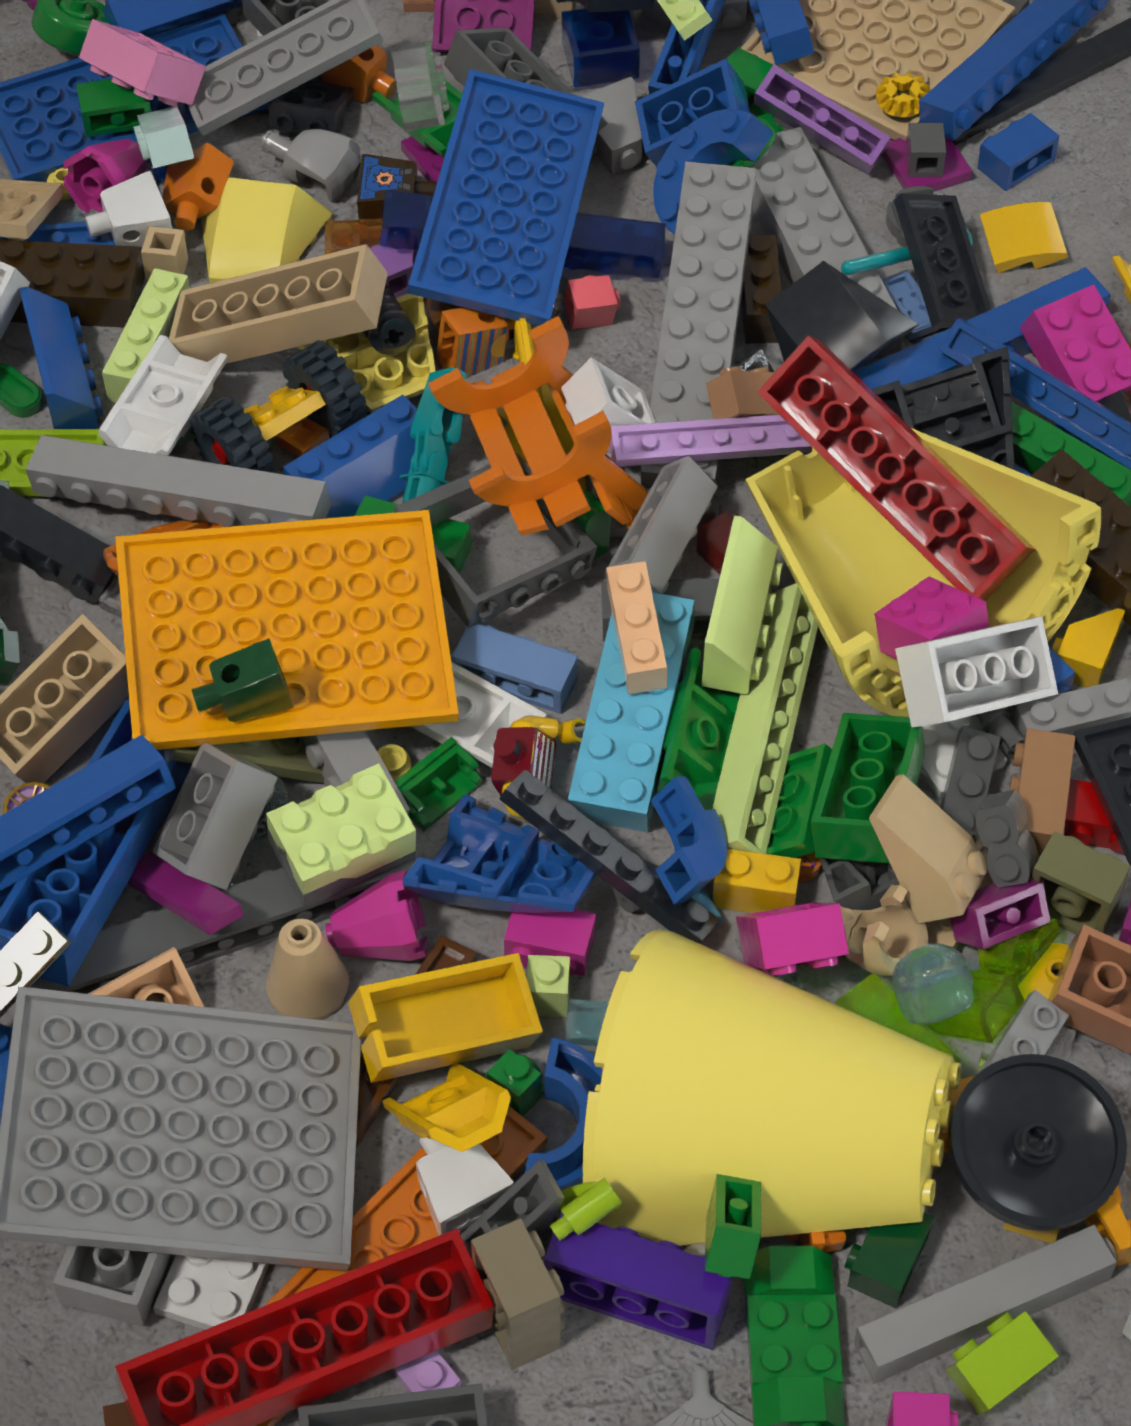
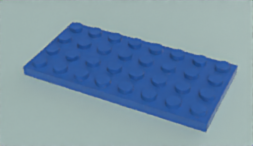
M224 13L148 36L204 66L243 47ZM77 58L0 82V156L12 180L45 181L51 173L64 168V161L87 146L127 138L138 143L134 130L86 138L76 84L105 79L112 80V75L105 77L90 70L91 64ZM154 95L153 100H149L151 112L172 107L159 101L156 95ZM178 102L177 107L185 122L188 135L198 132L199 130L188 105ZM269 102L237 119L269 109Z
M469 69L409 280L407 293L517 321L519 318H525L526 322L537 326L549 321L567 256L604 102Z

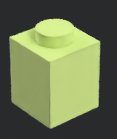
M528 955L526 979L538 1016L568 1018L570 957Z

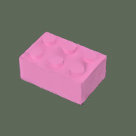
M94 19L91 21L79 56L80 59L91 64L90 70L105 77L112 75L111 81L129 89L133 86L135 87L134 94L149 100H153L154 95H156L159 101L171 106H177L178 102L193 105L206 66L141 33Z

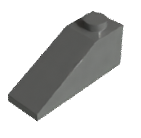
M544 1160L536 1162L460 1235L471 1259L472 1239L520 1218L527 1231L535 1230L542 1242L565 1198Z

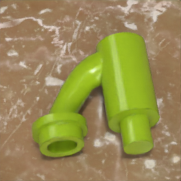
M605 1177L600 1181L585 1182L563 1189L561 1192L565 1198L555 1215L558 1220L551 1224L550 1228L560 1241L574 1230L580 1235L623 1203Z

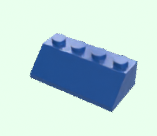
M29 287L19 288L53 428L99 429L97 418L104 417L99 395L92 396L90 392L97 390L92 368L84 369V364H89L90 361L85 342H77V338L83 337L78 316L71 318L68 303Z
M404 395L399 396L283 467L284 475L326 481L331 504L326 519L355 516L365 495L388 502L397 500L404 495L407 482L400 478V475L409 473L410 461L415 451V440L411 438L410 431L417 408Z

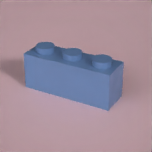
M475 624L471 627H466L452 655V662L528 704L561 714L578 679V656L562 648H551L536 643L528 637H517L499 631L490 625Z

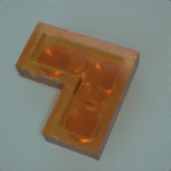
M395 218L325 221V254L365 244L371 248L396 238Z

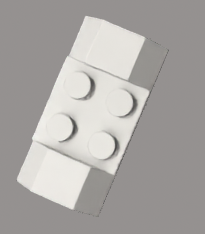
M160 335L101 425L99 436L111 447L169 456L179 438L184 437L190 428L191 416L201 410L212 392L213 383L228 361V355L220 353L208 362L180 354L167 336Z
M451 662L459 711L458 722L411 727L441 744L452 736L457 741V744L468 754L492 767L494 758L493 744L499 728H508L512 722L523 716L534 715L547 718V714Z

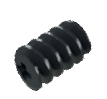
M385 284L377 328L363 332L377 352L383 355H394L409 348L414 342L416 331L409 317L395 298V295L391 292L388 285Z

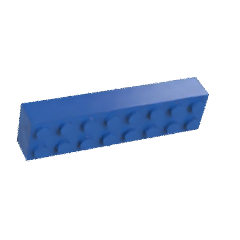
M126 699L87 766L133 740L129 699ZM170 749L157 750L165 759L176 787L174 790L18 880L0 908V951L37 912L42 913L72 943L39 978L69 987L181 790L192 763L172 761Z

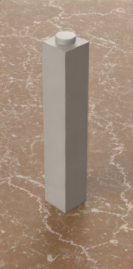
M1092 1225L858 1327L854 1346L875 1384L955 1349L972 1338L975 1340L989 1334L990 1332L986 1327L1006 1312H1009L1012 1318L1024 1311L1028 1315H1032L1109 1281L1117 1263L1115 1248L1106 1236L1102 1237L1096 1226Z

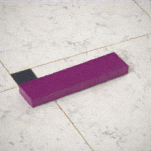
M152 851L141 858L128 881V884L208 935H212L243 916L239 902L210 884L184 874Z

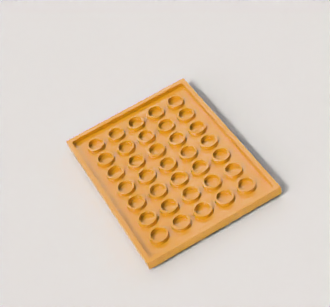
M429 510L115 536L133 739L143 735L156 750L202 746L204 743L216 745L458 722L459 711ZM270 638L284 673L294 707L236 722L228 720L222 705L199 712L192 689L214 682L209 664L214 660Z

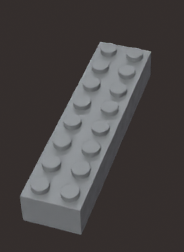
M798 127L776 133L773 145L751 167L756 168L753 210L766 235H776L778 259L791 285L823 260L841 272L843 262L869 256L802 128ZM876 269L846 275L897 309ZM902 338L892 346L884 348L871 359L901 351Z

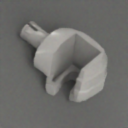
M322 129L304 130L292 142L269 130L261 141L260 147L262 151L284 160L282 170L284 178L302 183L309 176L325 184L329 201L340 197L347 187L355 181L360 171V146L351 138Z

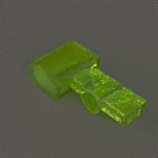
M1050 918L1051 922L988 948H979L978 960L980 968L977 971L942 966L921 991L917 1000V1016L924 1032L992 1043L1024 1002L1018 985L1061 933L1057 920Z

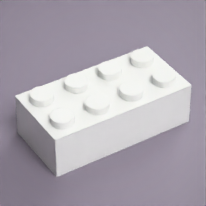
M1042 616L895 648L911 727L944 723L1058 694Z

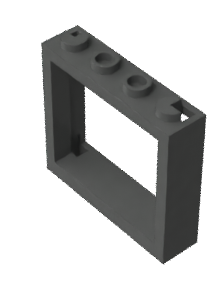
M516 453L525 475H532L530 467ZM491 465L485 466L395 506L394 513L429 510L432 526L486 501L477 494L475 495L469 479L492 467ZM541 498L536 501L549 530L544 532L563 553V556L482 594L476 595L434 544L441 595L467 627H471L481 621L489 622L502 611L511 607H521L530 598L543 592L546 594L550 593L560 584L572 578L580 579L585 576L592 568L591 564L597 546L574 519L556 527L544 499Z

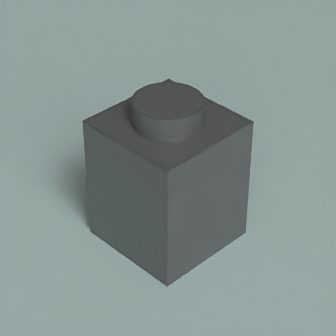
M943 123L908 124L905 146L908 177L943 176L946 157Z

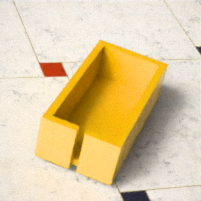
M519 953L359 986L348 1002L358 1039L367 1037L361 1046L371 1083L503 1054L508 1049L516 1051L529 1048L543 1032Z

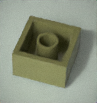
M1054 831L1033 869L1031 880L1043 883L1050 923L1077 935L1084 924L1105 933L1118 909L1131 866L1123 863L1112 854H1104L1084 845L1075 837L1064 836Z

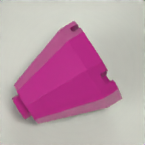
M128 138L87 146L64 161V169L68 167V174L64 177V186L80 210L89 213L91 209L103 212L100 193L107 188L145 173L147 160H143L139 144Z
M406 870L388 875L332 912L330 916L331 923L325 924L326 936L333 948L337 947L342 956L412 961L427 956L429 949L428 937L419 939L418 933L421 927H426L419 898L402 885L403 878L407 874Z

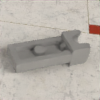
M1033 990L1028 994L991 1052L988 1060L982 1064L977 1074L990 1064L1011 1056L1023 1054L1045 1055L1069 1014L1038 991Z

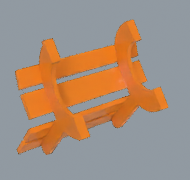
M559 316L528 331L534 342V352L526 365L524 362H521L492 377L491 384H485L483 380L469 383L463 378L459 368L428 383L434 397L442 406L457 413L469 414L492 467L469 479L471 488L475 495L477 494L489 503L508 506L521 536L549 530L536 501L541 498L544 499L556 527L590 511L591 508L578 482V479L588 474L605 512L622 525L626 524L628 529L630 528L638 513V509L641 508L648 495V491L612 462L611 457L606 454L611 443L612 430L604 411L575 425L571 414L566 409L565 404L567 402L561 387L574 374L563 366L568 353L569 339ZM546 383L574 442V447L568 455H566L537 392V388ZM503 406L532 471V475H525L497 408Z

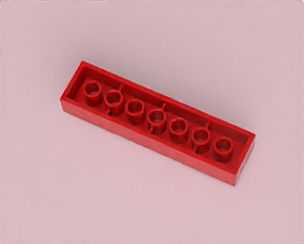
M808 335L757 391L786 422L955 588L986 602L1035 551V548L820 340Z
M455 1229L116 1365L118 1386L134 1426H256L492 1328L494 1305L458 1229Z

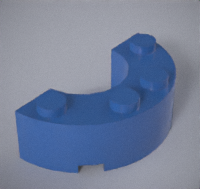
M723 109L708 113L693 121L687 127L682 128L657 165L653 198L656 213L662 224L675 235L685 161L727 165L732 161L743 159L755 162L774 132L753 114L738 109Z
M552 1037L544 1074L545 1099L559 1103L573 1115L577 1128L574 1135L562 1147L547 1153H529L525 1173L536 1162L544 1160L560 1190L583 1183V1143L589 1091L595 1092L596 1084L600 1085L603 1070L600 1067H595V1056L584 1048Z

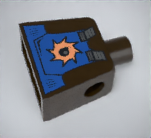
M362 154L357 197L359 226L412 222L415 219L417 202H432L437 181H418L417 164L414 161Z

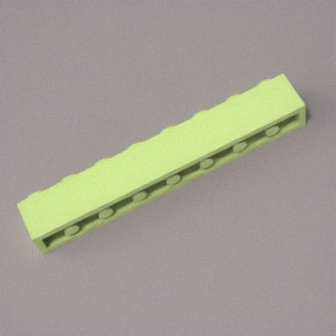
M796 583L772 592L776 594L773 616H765L763 624L770 626L766 648H758L757 657L763 658L759 681L751 680L748 695L740 693L712 808L716 810L722 823L727 849L763 854L767 852L818 625Z

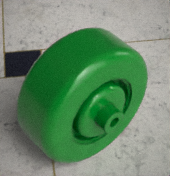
M37 0L31 20L32 28L39 38L58 50L74 55H80L92 19L110 23L103 13L104 5L97 0Z

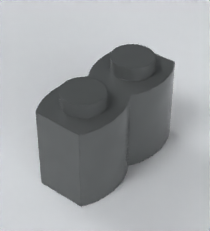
M1016 790L987 795L976 814L978 835L983 844L988 848L987 868L992 880L999 888L1027 883L1038 860L1036 843L1026 829V807Z

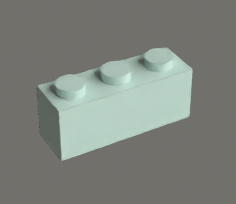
M177 106L137 115L140 125L133 127L143 160L150 159L153 169L194 158L187 128Z

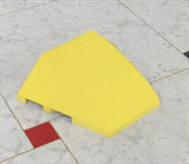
M229 177L216 209L201 217L209 283L300 261V256L307 246L313 245L317 240V233L324 224L328 225L332 221L333 213L297 185Z
M405 294L396 298L416 331L414 342L401 353L383 355L377 352L363 331L324 340L329 348L332 346L337 350V356H342L346 361V367L354 372L355 376L353 378L361 385L362 390L360 393L365 396L367 403L364 405L370 413L375 412L401 395L409 399L422 394L429 374L436 371L428 333V322L423 302L424 297ZM307 344V345H304V346H299V347H297V348H298L299 350H302L303 348L307 347V346L310 345V344Z

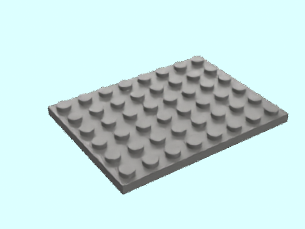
M18 986L0 1124V1238L347 1271L351 1260L361 1038L358 1039L355 1025L353 1023Z

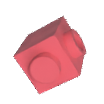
M589 275L581 279L568 280L563 304L571 330L612 325L616 310L620 309L621 300L618 289H613L609 275L597 277Z

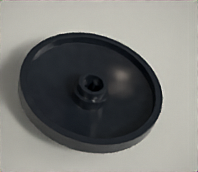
M1023 1054L1004 1058L990 1064L967 1084L953 1108L949 1122V1154L955 1173L969 1196L986 1212L1007 1224L1019 1228L1038 1231L1057 1230L1075 1225L1087 1219L1113 1194L1124 1171L1127 1140L1123 1121L1114 1101L1102 1085L1090 1074L1078 1066L1056 1057Z

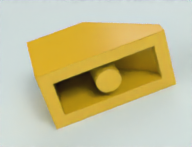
M1117 608L1075 622L1068 626L1063 639L1056 637L1052 650L1075 671L1074 684L1085 688L1099 685L1120 633L1125 610Z

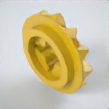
M895 71L891 78L883 77L881 85L877 86L876 101L878 106L891 116H915L919 114V100L930 91V85L924 83L922 76L913 77L910 71L906 75H899ZM897 90L902 92L909 90V95L903 93L899 96L897 95Z

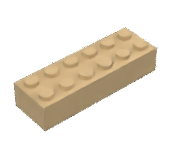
M365 244L182 290L169 340L180 354L206 362L220 353L228 355L227 364L312 344L317 340L324 341L377 328L388 272L368 245Z

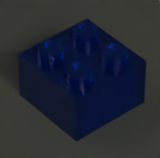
M585 8L561 12L562 45L574 88L618 82L628 77L639 79L640 47L629 11L588 13Z

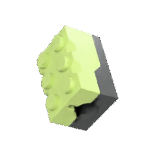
M379 763L353 774L348 782L337 787L329 785L315 791L310 799L299 804L290 802L266 813L269 843L304 908L416 857V829Z

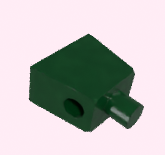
M270 638L212 661L209 667L214 682L192 689L199 712L222 705L228 720L231 722L294 707L284 673Z

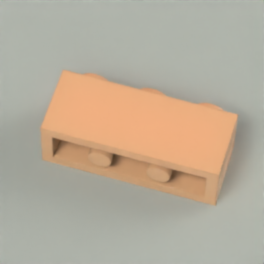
M646 561L606 567L607 590L628 694L667 688V664Z

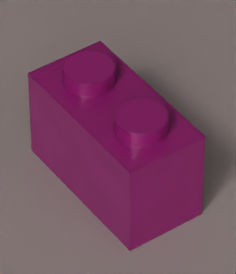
M1030 879L1027 883L999 888L995 883L980 888L974 894L964 914L950 918L955 941L982 949L1051 922L1043 883Z

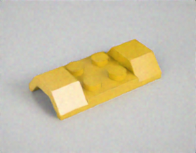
M457 1063L450 1066L446 1081L404 1103L390 1097L382 1102L385 1109L397 1116L401 1125L419 1137H428V1139L436 1140L455 1150L464 1152L502 1132L511 1097L507 1089Z

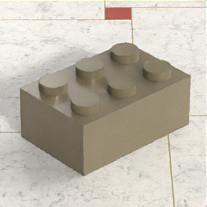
M520 1218L472 1239V1260L494 1305L492 1330L511 1369L514 1370L560 1349V1331L565 1330L564 1322L560 1315L565 1312L560 1296L564 1295V1289L554 1269L547 1271L541 1257L545 1256V1251L536 1231L528 1232Z

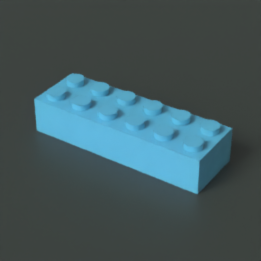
M653 592L652 595L667 664V688L628 694L613 615L611 613L568 796V803L572 804L594 823L647 833L654 807L651 799L657 793L666 753L662 749L677 685L682 680L695 622V600Z

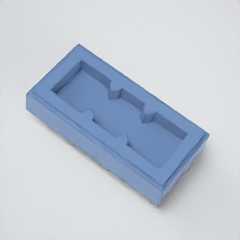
M908 270L882 279L897 310L919 324L906 334L910 341L941 329L932 328L920 287Z

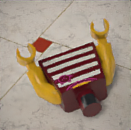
M527 715L512 722L508 728H499L493 744L494 758L491 774L492 783L499 795L501 796L504 790L524 770L541 780L544 785L551 789L557 741L554 738L558 736V739L563 744L581 742L582 738L575 735L574 727L584 726L586 722L581 718L562 721L558 724L557 719ZM505 804L507 811L511 815L522 820H525L523 817H521L518 813H516L514 810H512Z

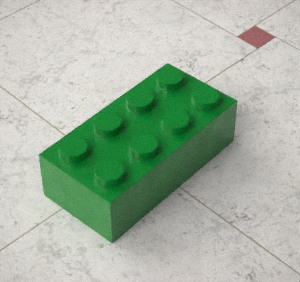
M856 713L842 714L811 819L815 858L890 863L869 817L896 776L904 774L917 786L925 757L923 726L911 727L909 717Z

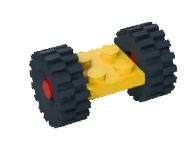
M317 340L285 359L283 375L288 380L287 386L272 392L268 396L270 399L268 402L261 406L258 404L252 405L243 410L239 403L235 404L234 399L227 398V396L222 397L191 416V433L196 437L194 442L201 450L200 455L207 462L274 473L275 465L271 462L274 458L267 449L269 447L267 440L306 416L328 429L329 438H332L366 417L367 407L364 404L367 402L365 396L360 393L362 390L361 385L353 378L355 374L352 369L346 367L345 359L342 356H337V350L332 346L329 348L326 342Z

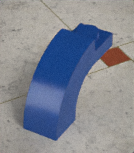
M686 776L673 778L651 799L674 845L675 853L655 870L674 905L691 899L717 876L725 865L727 857L726 836L716 810H704Z

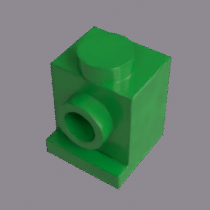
M510 1049L486 1072L488 1080L508 1090L511 1097L509 1106L522 1117L545 1094L542 1073L538 1065L529 1057L516 1054Z

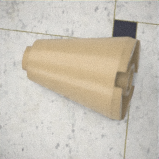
M294 919L286 923L279 933L266 979L267 994L271 1005L281 1016L317 1020L326 1019L339 1010L344 1002V997L349 989L348 971L341 958L314 922L308 919Z

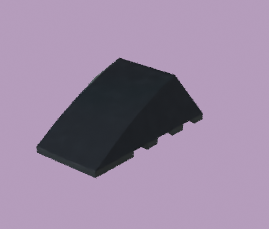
M1008 346L972 357V364L902 386L900 380L871 389L910 428L1015 470Z

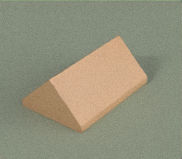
M175 947L88 993L204 1007Z

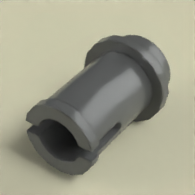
M1000 708L985 712L980 719L983 724L982 730L1001 737L999 745L1008 757H1013L1016 742L1024 743L1025 737L1021 735L1009 720L1010 713L1006 709Z

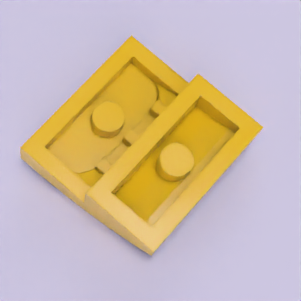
M1051 202L1015 204L980 214L998 273L1031 261L1034 268L1038 269L1068 258Z

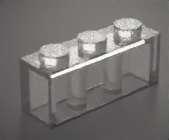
M431 40L391 47L404 130L411 131L444 125L443 111L450 110L440 52L433 53Z

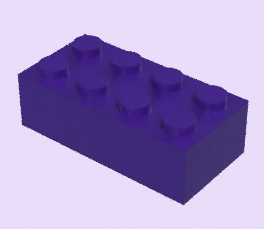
M598 1222L580 1235L574 1230L561 1241L553 1233L544 1257V1265L547 1271L554 1269L558 1274L564 1289V1295L560 1296L562 1301L710 1350L714 1349L729 1305L732 1277H723L717 1273L705 1271V1255L700 1257L684 1252L679 1245L673 1242L659 1241L657 1243L642 1238L636 1231L630 1228L617 1227L614 1229Z

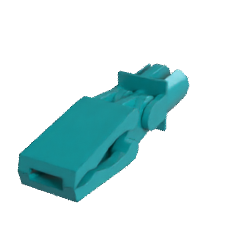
M451 367L429 374L410 431L411 438L415 440V451L410 461V470L408 474L400 475V478L407 481L402 503L449 483L444 480L448 467V456L452 445L460 441L463 414L442 406L434 397L428 383L456 368ZM459 368L463 378L466 380L467 374Z

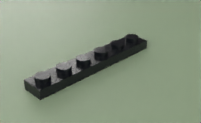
M524 770L504 790L499 800L669 931L701 944L720 920L693 898L674 905L654 868L528 771Z

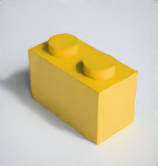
M727 849L725 865L714 878V905L716 908L750 913L795 906L801 859Z

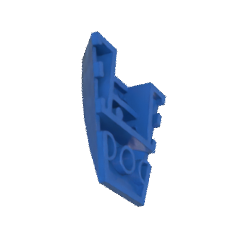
M464 794L450 813L447 841L435 858L429 860L419 856L403 878L402 885L417 897L486 910L539 913L573 912L596 874L554 841L550 843L540 838V830L528 824L520 828L506 821V813L494 807L486 811L476 806L477 799Z

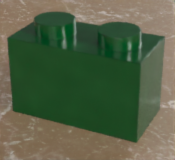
M924 1212L922 1222L862 1228V1231L867 1233L862 1246L854 1243L844 1268L850 1270L847 1287L897 1308L928 1241L934 1216Z

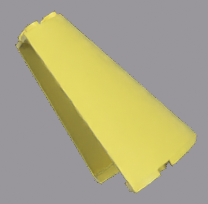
M912 429L1035 548V551L987 599L986 607L989 627L1042 616L1047 642H1049L1072 610L1090 574L1091 568L1085 563L1089 549L1093 550L1098 547L1101 529V507L1094 502ZM813 447L812 452L807 455H803L798 450L747 478L748 489L846 682L863 701L876 710L891 716L909 717L898 661L880 652L874 613L929 576L952 587L954 586Z
M659 929L653 930L642 937L630 953L631 959L637 960L633 970L630 972L621 971L613 989L594 1058L595 1067H600L603 1070L600 1085L596 1084L595 1092L589 1091L583 1143V1183L600 1181L605 1177L623 1203L598 1221V1223L614 1229L617 1227L630 1228L636 1231L642 1238L657 1243L659 1241H669L679 1246L700 1242L705 1243L706 1216L717 1174L761 1182L760 1238L922 1222L925 1206H932L934 1202L936 1181L931 1178L934 1166L940 1167L944 1156V1140L938 1139L939 1132L942 1131L943 1127L949 1128L953 1111V1102L949 1101L951 1088L958 1089L961 1063H956L951 1055L675 932Z

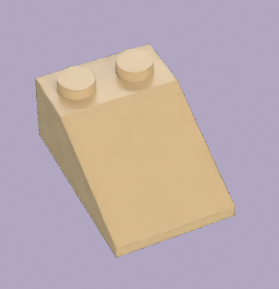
M904 774L898 775L877 804L869 820L900 885L908 890L906 898L918 924L961 916L964 914L988 872L985 856L981 851H978L972 836Z

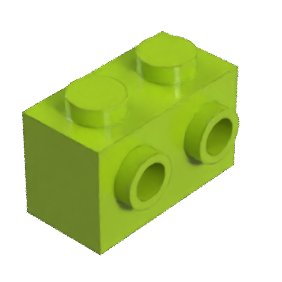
M1026 1311L1014 1318L1011 1317L1009 1312H1006L986 1327L991 1334L979 1344L972 1338L952 1353L956 1362L945 1370L978 1415L990 1410L1059 1357Z

